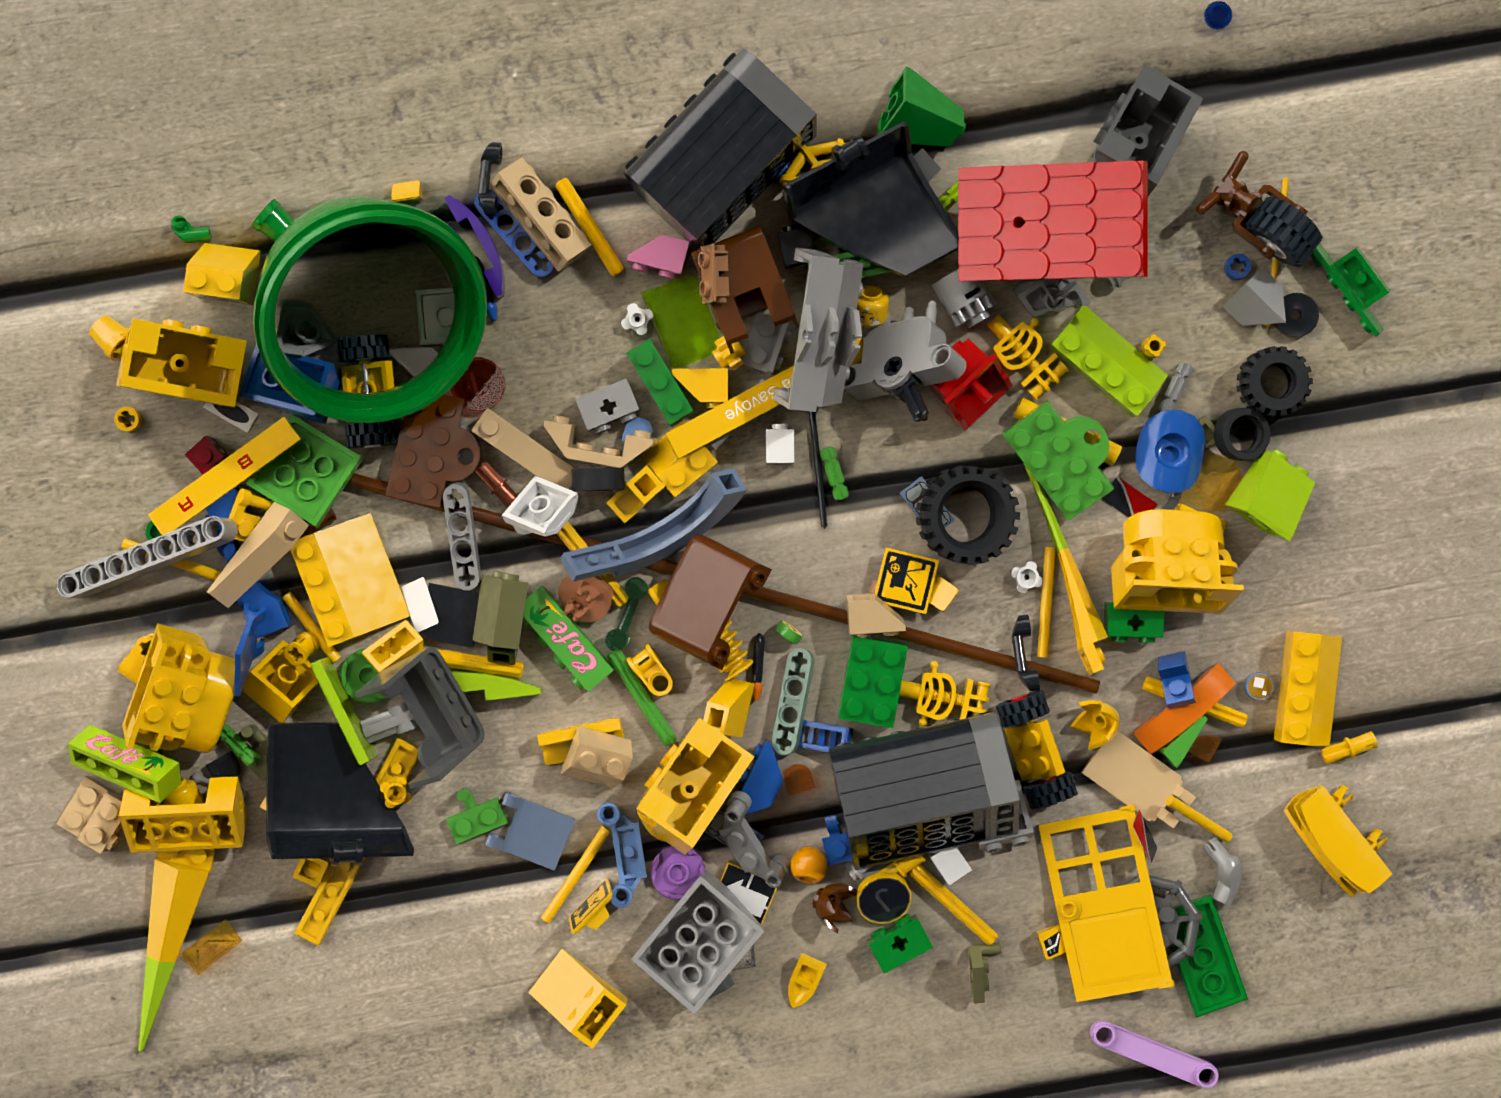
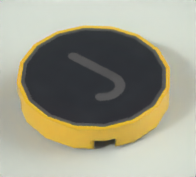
M877 872L866 877L857 889L856 904L861 915L867 920L878 924L891 923L900 919L908 911L911 904L910 888L906 880L896 873L885 874L884 872Z

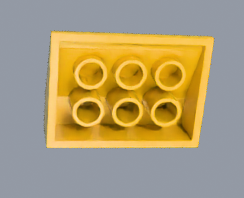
M371 513L302 537L290 549L328 647L410 617L405 598Z

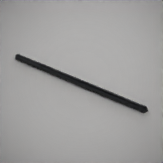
M809 411L821 527L825 529L828 523L816 412Z

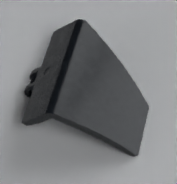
M905 121L865 142L860 135L856 134L851 137V141L842 146L835 145L831 148L832 159L783 186L786 212L792 222L863 260L905 278L958 250V229L939 201L912 154L910 130Z
M338 722L269 723L266 778V840L272 859L329 858L332 866H338L339 863L362 865L363 857L414 855V847L406 827L395 809L388 808L385 805L384 793L381 792L380 785L366 763L358 764Z

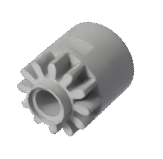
M958 269L932 285L955 328L964 323L967 324L968 328L975 326L990 317L988 309L997 304L984 281H958Z

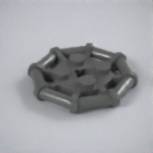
M1139 874L1124 884L1140 882ZM1149 875L1153 888L1169 891L1165 898L1154 895L1165 949L1171 944H1175L1180 948L1167 956L1169 968L1187 957H1193L1196 953L1194 948L1200 919H1203V915L1182 887L1181 881H1172ZM1174 895L1187 914L1178 915L1170 903ZM1188 921L1185 940L1182 942L1177 938L1179 923Z

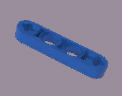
M489 189V194H496L493 190ZM476 194L474 204L477 210L531 272L540 278L550 276L555 268L550 261L546 264L548 270L544 272L542 269L538 271L535 269L538 265L532 257L529 261L525 259L532 255L538 246L497 195V210L500 206H503L504 209L497 212L496 217H493L491 220L489 216L484 214ZM504 215H508L513 219V226L507 231H503L498 227V220ZM521 236L529 237L532 242L531 248L524 252L519 251L516 247V241ZM542 251L536 253L541 260L547 258Z

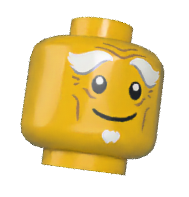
M869 285L863 287L862 296L857 302V310H859L861 325L866 328H875L885 323L888 319L889 297L881 288Z

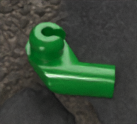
M181 215L172 218L171 229L183 242L195 243L212 240L210 227L194 228Z

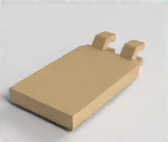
M1119 731L1111 742L1098 747L1081 771V773L1124 804H1135V812L1140 810L1142 816L1149 822L1151 820L1155 822L1159 818L1173 829L1180 819L1165 809L1166 799L1171 795H1175L1190 806L1196 798L1189 791L1181 787L1184 782L1181 780L1182 776Z

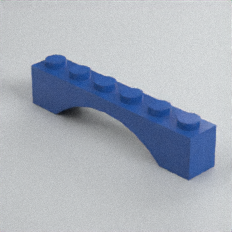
M239 485L206 508L208 515L205 518L211 516L229 518L236 496L240 490ZM219 524L217 528L218 535H220L222 531L221 524ZM234 539L217 547V550L221 557L225 556L228 564L240 548L238 540ZM259 581L254 583L237 600L242 609L246 603H250V611L253 612L259 611L261 605L265 606V619L257 624V638L293 625L283 599L271 593Z

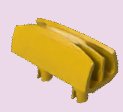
M1322 785L1305 789L1296 794L1285 807L1284 813L1325 870L1351 898L1358 891L1362 894L1365 891L1368 893L1373 892L1392 875V872L1376 853L1388 841V838L1378 839L1383 831L1377 828L1373 829L1364 838L1342 810L1354 797L1353 794L1344 796L1348 787L1340 785L1332 795Z

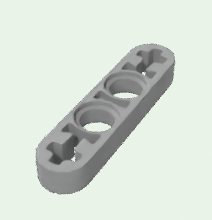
M455 482L445 489L443 502L454 580L460 589L469 591L479 584L481 569L470 492L465 484ZM454 489H457L458 493H463V497L459 499V507L465 506L466 510L459 509L451 512V508L454 509L456 507L455 498H450L449 496L454 492ZM460 515L467 519L468 526L466 529L458 530L454 527L453 519L455 516ZM459 543L469 544L472 549L471 555L468 557L460 556L457 553V545ZM473 561L474 564L468 566V571L475 578L468 584L466 579L461 578L466 571L465 564L459 566V563Z

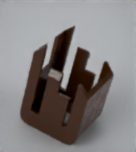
M757 226L714 243L715 245H725V250L728 251V271L719 272V277H729L730 297H727V303L712 302L709 304L717 322L715 325L723 333L730 354L735 353L732 347L733 343L748 338L742 318L757 311L768 308L775 327L792 321L795 329L799 328L790 303V296L786 293L761 227ZM701 249L691 252V256L701 281V268L698 264V256Z

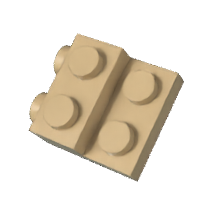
M85 776L56 824L77 836L78 841L100 854L107 850L111 851L120 838L117 836V833L122 827L119 812L123 796L90 776Z

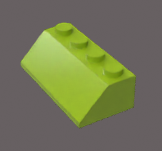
M1081 306L1048 346L1050 350L1056 353V355L1131 418L1137 417L1156 395L1168 376L1087 306Z

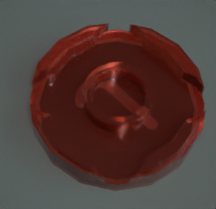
M474 357L468 369L450 391L453 397L466 400L464 409L472 412H484L487 408H494L502 400L506 390L505 377L501 368L493 361L483 357Z

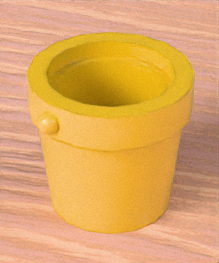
M104 315L92 325L89 336L104 351V355L114 361L121 358L128 327L126 328L110 316Z

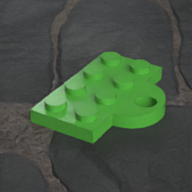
M1046 400L1002 432V435L1068 521L1114 490L1112 483L1099 468L1108 455L1109 439L1105 428L1097 420L1087 416H1076L1063 421L1051 403ZM1088 430H1097L1101 435L1100 439L1095 443L1087 442L1084 439V435Z

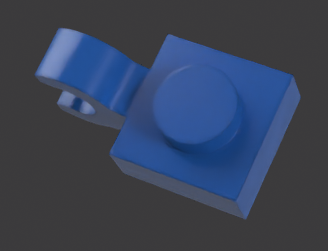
M838 815L826 817L825 823L830 837L822 838V842L828 859V866L851 861L852 857L847 835L841 832Z

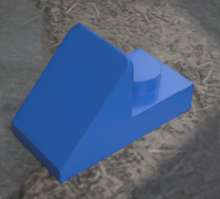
M1183 651L1158 657V672L1162 679L1168 709L1196 703L1186 652Z

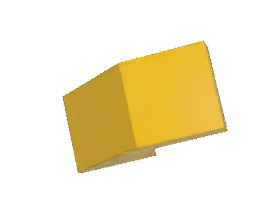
M646 465L626 483L625 490H620L606 503L626 523L653 499L665 485Z

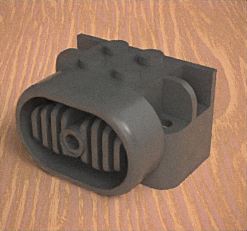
M1144 65L1128 93H1122L1108 113L1105 124L1100 128L1093 140L1096 145L1087 162H1148L1149 196L1160 181L1203 98Z

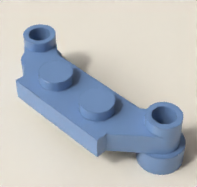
M606 802L599 807L597 817L602 824L611 826L619 875V883L612 889L613 898L610 901L615 907L624 908L631 903L633 891L641 878L647 877L639 821L633 822L619 810L615 803ZM611 808L614 811V815L609 817L605 814L604 810ZM624 891L626 892L627 896L625 898L618 897L617 892Z

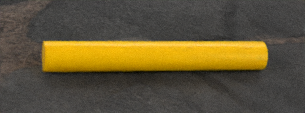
M291 592L283 596V601L305 629L317 637L320 648L333 664L338 661L342 656L334 646L328 647L323 632Z
M1172 795L1166 799L1167 806L1221 840L1229 842L1232 839L1233 835L1231 832Z

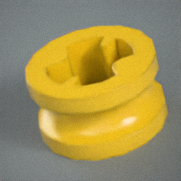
M122 407L116 412L114 422L120 430L133 432L140 428L142 415L133 407ZM126 412L135 417V421L130 422L132 424L130 427H128L127 423H122V417H126Z

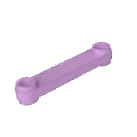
M1098 1020L1090 1027V1037L1100 1047L1203 1088L1213 1087L1218 1081L1217 1069L1206 1060L1106 1020ZM1100 1028H1109V1034L1106 1038L1098 1039L1096 1037L1097 1031ZM1211 1069V1075L1208 1079H1199V1074L1202 1070Z

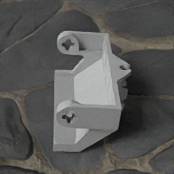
M795 248L794 260L809 263L791 388L775 387L773 400L789 410L816 412L817 407L842 403L844 385L850 374L849 367L860 350V345H856L857 338H862L857 302L863 292V285L861 283L863 263L850 259H844V262H839V258L821 251Z

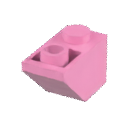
M661 235L630 253L627 262L633 264V270L648 273V269L659 271V276L675 280V276L682 277L690 243L689 241Z

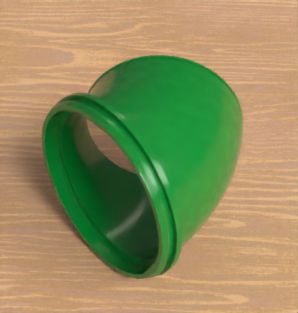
M352 196L333 199L321 203L298 216L283 230L272 245L262 268L254 301L253 324L256 344L261 358L275 382L290 397L308 409L329 418L354 423L393 420L419 411L439 399L456 384L468 369L478 351L485 330L487 317L486 287L480 266L466 242L454 229L435 215L410 205L376 197ZM365 223H386L403 229L419 238L436 254L448 273L454 294L452 326L438 355L422 372L409 381L377 392L356 393L337 390L305 375L287 358L280 348L275 329V311L278 295L290 269L315 243L338 230Z

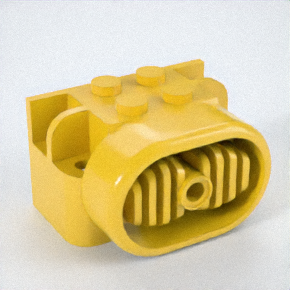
M132 318L131 326L126 334L125 344H123L116 386L235 407L247 340L211 334L212 328L195 325L191 326V329L183 328V322L163 320V323L160 324ZM176 360L180 361L179 367L175 364Z
M1155 509L1136 513L1124 521V549L1111 567L1114 609L1222 614L1244 591V585L1234 584L1233 575L1238 570L1237 563L1232 561L1230 554L1224 549L1223 525L1220 518L1216 515L1202 511Z
M157 623L122 724L126 747L132 749L134 743L137 742L149 745L150 749L156 752L159 748L174 750L179 747L203 753L212 751L220 737L234 697L235 658L210 651L206 640L198 634Z
M699 718L678 746L673 744L670 750L667 751L660 761L663 767H657L644 784L647 790L636 810L647 831L655 838L669 843L684 855L687 854L695 846L754 756Z

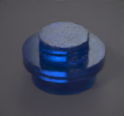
M1212 2L1205 9L1204 20L1212 29H1223L1232 20V10L1225 2Z

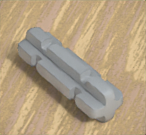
M1184 362L1178 364L1175 370L1176 375L1172 376L1164 393L1165 399L1161 400L1158 406L1160 412L1175 409V402L1179 401L1187 384L1186 378H1189L1193 371L1191 365Z

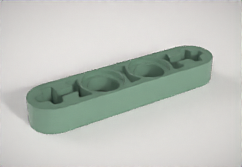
M804 648L792 650L787 658L772 736V747L781 755L794 753L798 749L815 664L813 654ZM801 653H803V658L807 659V664H802L800 673H806L805 678L792 675V671L798 672L799 663L795 662V658L800 657ZM794 680L800 681L803 686V690L798 696L792 695L789 691V685ZM789 707H793L798 714L796 721L793 723H788L784 719V712ZM781 727H795L794 732L788 731L787 739L792 741L791 746H786L785 750H783L784 747L782 744H779V740L786 737L787 730H781Z

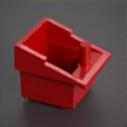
M969 338L963 343L959 340L951 347L966 361L967 366L963 375L955 380L928 385L945 404L946 413L964 432L1013 387L997 356L993 353L988 357Z

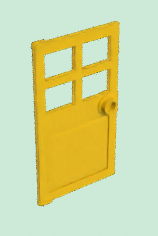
M1128 804L1127 806L1120 807V809L1038 825L1077 1002L1158 987L1162 989L1175 986L1174 980L1171 977L1144 850L1133 828V822L1136 817L1135 804ZM1127 819L1132 846L1098 853L1093 826ZM1084 828L1090 854L1056 861L1051 834ZM1134 855L1140 882L1106 888L1100 861ZM1092 863L1098 890L1064 896L1058 869Z

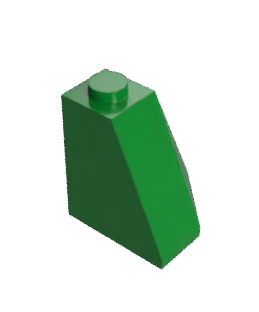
M906 66L892 85L889 93L891 99L887 105V110L882 112L878 121V134L905 121L909 126L911 144L950 147L954 140L960 138L965 131L964 110L913 69Z

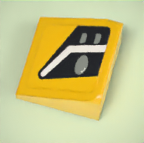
M1060 924L1036 931L1046 960L1066 952Z

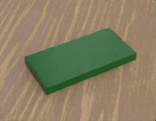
M1211 894L1191 900L1197 910L1202 912L1203 919H1200L1194 948L1196 953L1193 957L1189 956L1177 964L1196 1018L1248 1000ZM1181 904L1173 907L1178 915L1187 914ZM1188 921L1179 923L1177 938L1182 942L1185 940ZM1175 944L1170 945L1172 953L1180 949Z

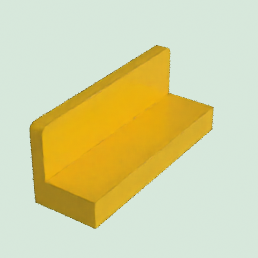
M621 717L539 733L537 738L539 746H542L545 764L552 765L565 762L578 726L625 738Z

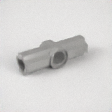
M405 702L388 708L386 712L360 721L362 731L368 743L419 727Z

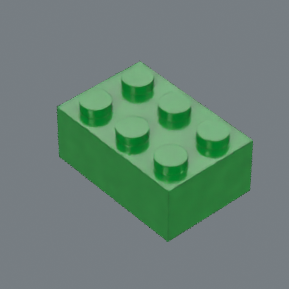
M851 635L837 713L838 719L894 728L908 650L906 644L867 637L860 638Z

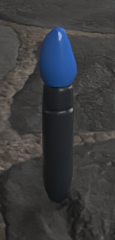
M475 256L485 282L487 315L490 320L495 322L497 321V305L493 302L491 288L484 274V266L481 260Z

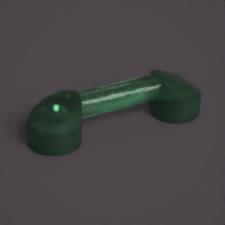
M632 577L625 584L624 589L629 597L617 629L609 631L605 637L606 646L612 651H621L629 644L630 638L627 632L639 599H643L648 593V585L642 578Z

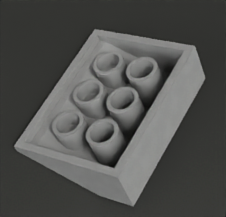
M706 870L631 960L695 1014L764 933L765 929L730 889Z

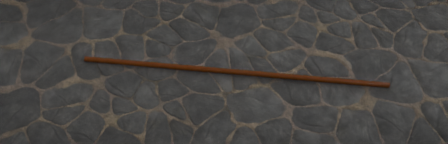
M354 473L350 486L385 496L388 482ZM398 499V500H402V501L409 502V503H412V504H416V505H419V506H423V507H427V508H430V509H434V510H437V511L445 512L444 502H442L441 508H438V507L429 506V505H425V504H420V503H416V502H412V501H407V500H403V499ZM457 501L456 507L454 509L451 508V512H454L459 509L466 510L465 506L460 508L459 502ZM472 506L474 521L516 532L513 525L504 521L502 514ZM535 533L525 534L566 546L557 534L546 537ZM580 536L588 547L604 543ZM662 559L644 568L672 576L678 563ZM761 587L756 591L744 588L741 594L848 625L847 610L765 587ZM906 627V631H899L898 635L890 636L1017 672L1015 657L909 627ZM1027 661L1028 670L1037 669L1041 679L1097 694L1099 690V680Z

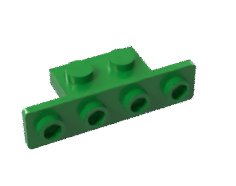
M1319 243L1311 253V258L1317 266H1323L1328 272L1327 279L1335 289L1339 288L1345 295L1343 300L1351 311L1356 310L1362 318L1360 323L1367 333L1372 332L1377 337L1383 331V327L1368 307L1387 295L1390 289L1358 246L1334 262L1321 243Z

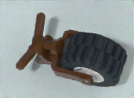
M1240 151L1227 174L1223 177L1222 181L1224 183L1221 187L1216 186L1196 206V212L1203 215L1215 204L1237 217L1232 224L1234 232L1258 249L1264 257L1269 260L1274 257L1287 265L1301 267L1322 241L1321 232L1315 223L1306 216L1308 211L1305 208L1295 204L1271 185H1263L1258 192L1255 191L1253 193L1247 189L1246 183L1236 181L1249 158L1246 151ZM1263 194H1268L1269 196H1271L1266 197L1264 201L1262 200Z

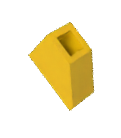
M735 678L726 681L707 702L703 721L723 735L742 738L755 684Z

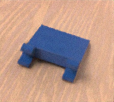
M250 603L244 605L246 625L235 653L234 696L241 695L252 661L264 652V639L261 638L257 644V624L265 619V606L261 605L260 610L257 612L250 611Z

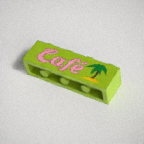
M89 725L68 743L71 765L158 803H161L182 784L179 762L135 743L133 748L129 749L126 747L125 739L95 726Z

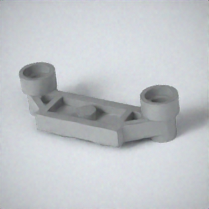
M735 791L727 802L728 808L724 814L725 820L718 831L745 873L751 872L765 879L768 886L777 888L790 872V860L782 855H775L770 859L744 818L752 804L750 796L745 792Z

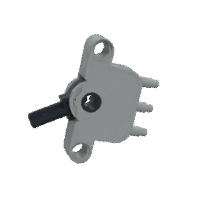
M935 301L928 302L925 316L914 317L912 307H906L902 320L891 323V315L888 313L886 322L870 331L865 338L861 363L849 367L850 374L847 382H845L844 391L857 401L890 394L898 400L906 402L914 421H926L929 411L919 391L924 386L959 378L963 375L967 366L965 359L946 344V334L936 325L937 303Z

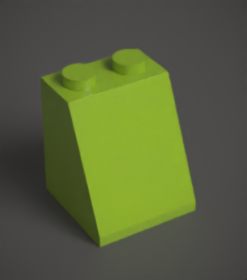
M1276 449L1272 452L1265 450L1264 453L1255 459L1225 505L1267 535L1290 542L1316 482L1307 477L1309 475L1307 470L1297 464L1293 467L1286 462L1288 457Z

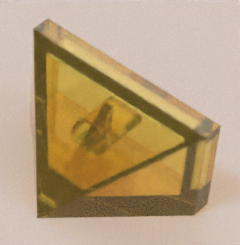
M225 919L181 954L197 975H199L243 940Z

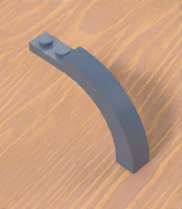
M734 468L713 472L693 497L656 524L619 540L565 552L560 560L572 582L614 572L617 577L639 570L687 546L690 539L694 536L706 533L733 509L747 489Z

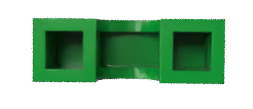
M650 339L626 353L670 426L694 412Z

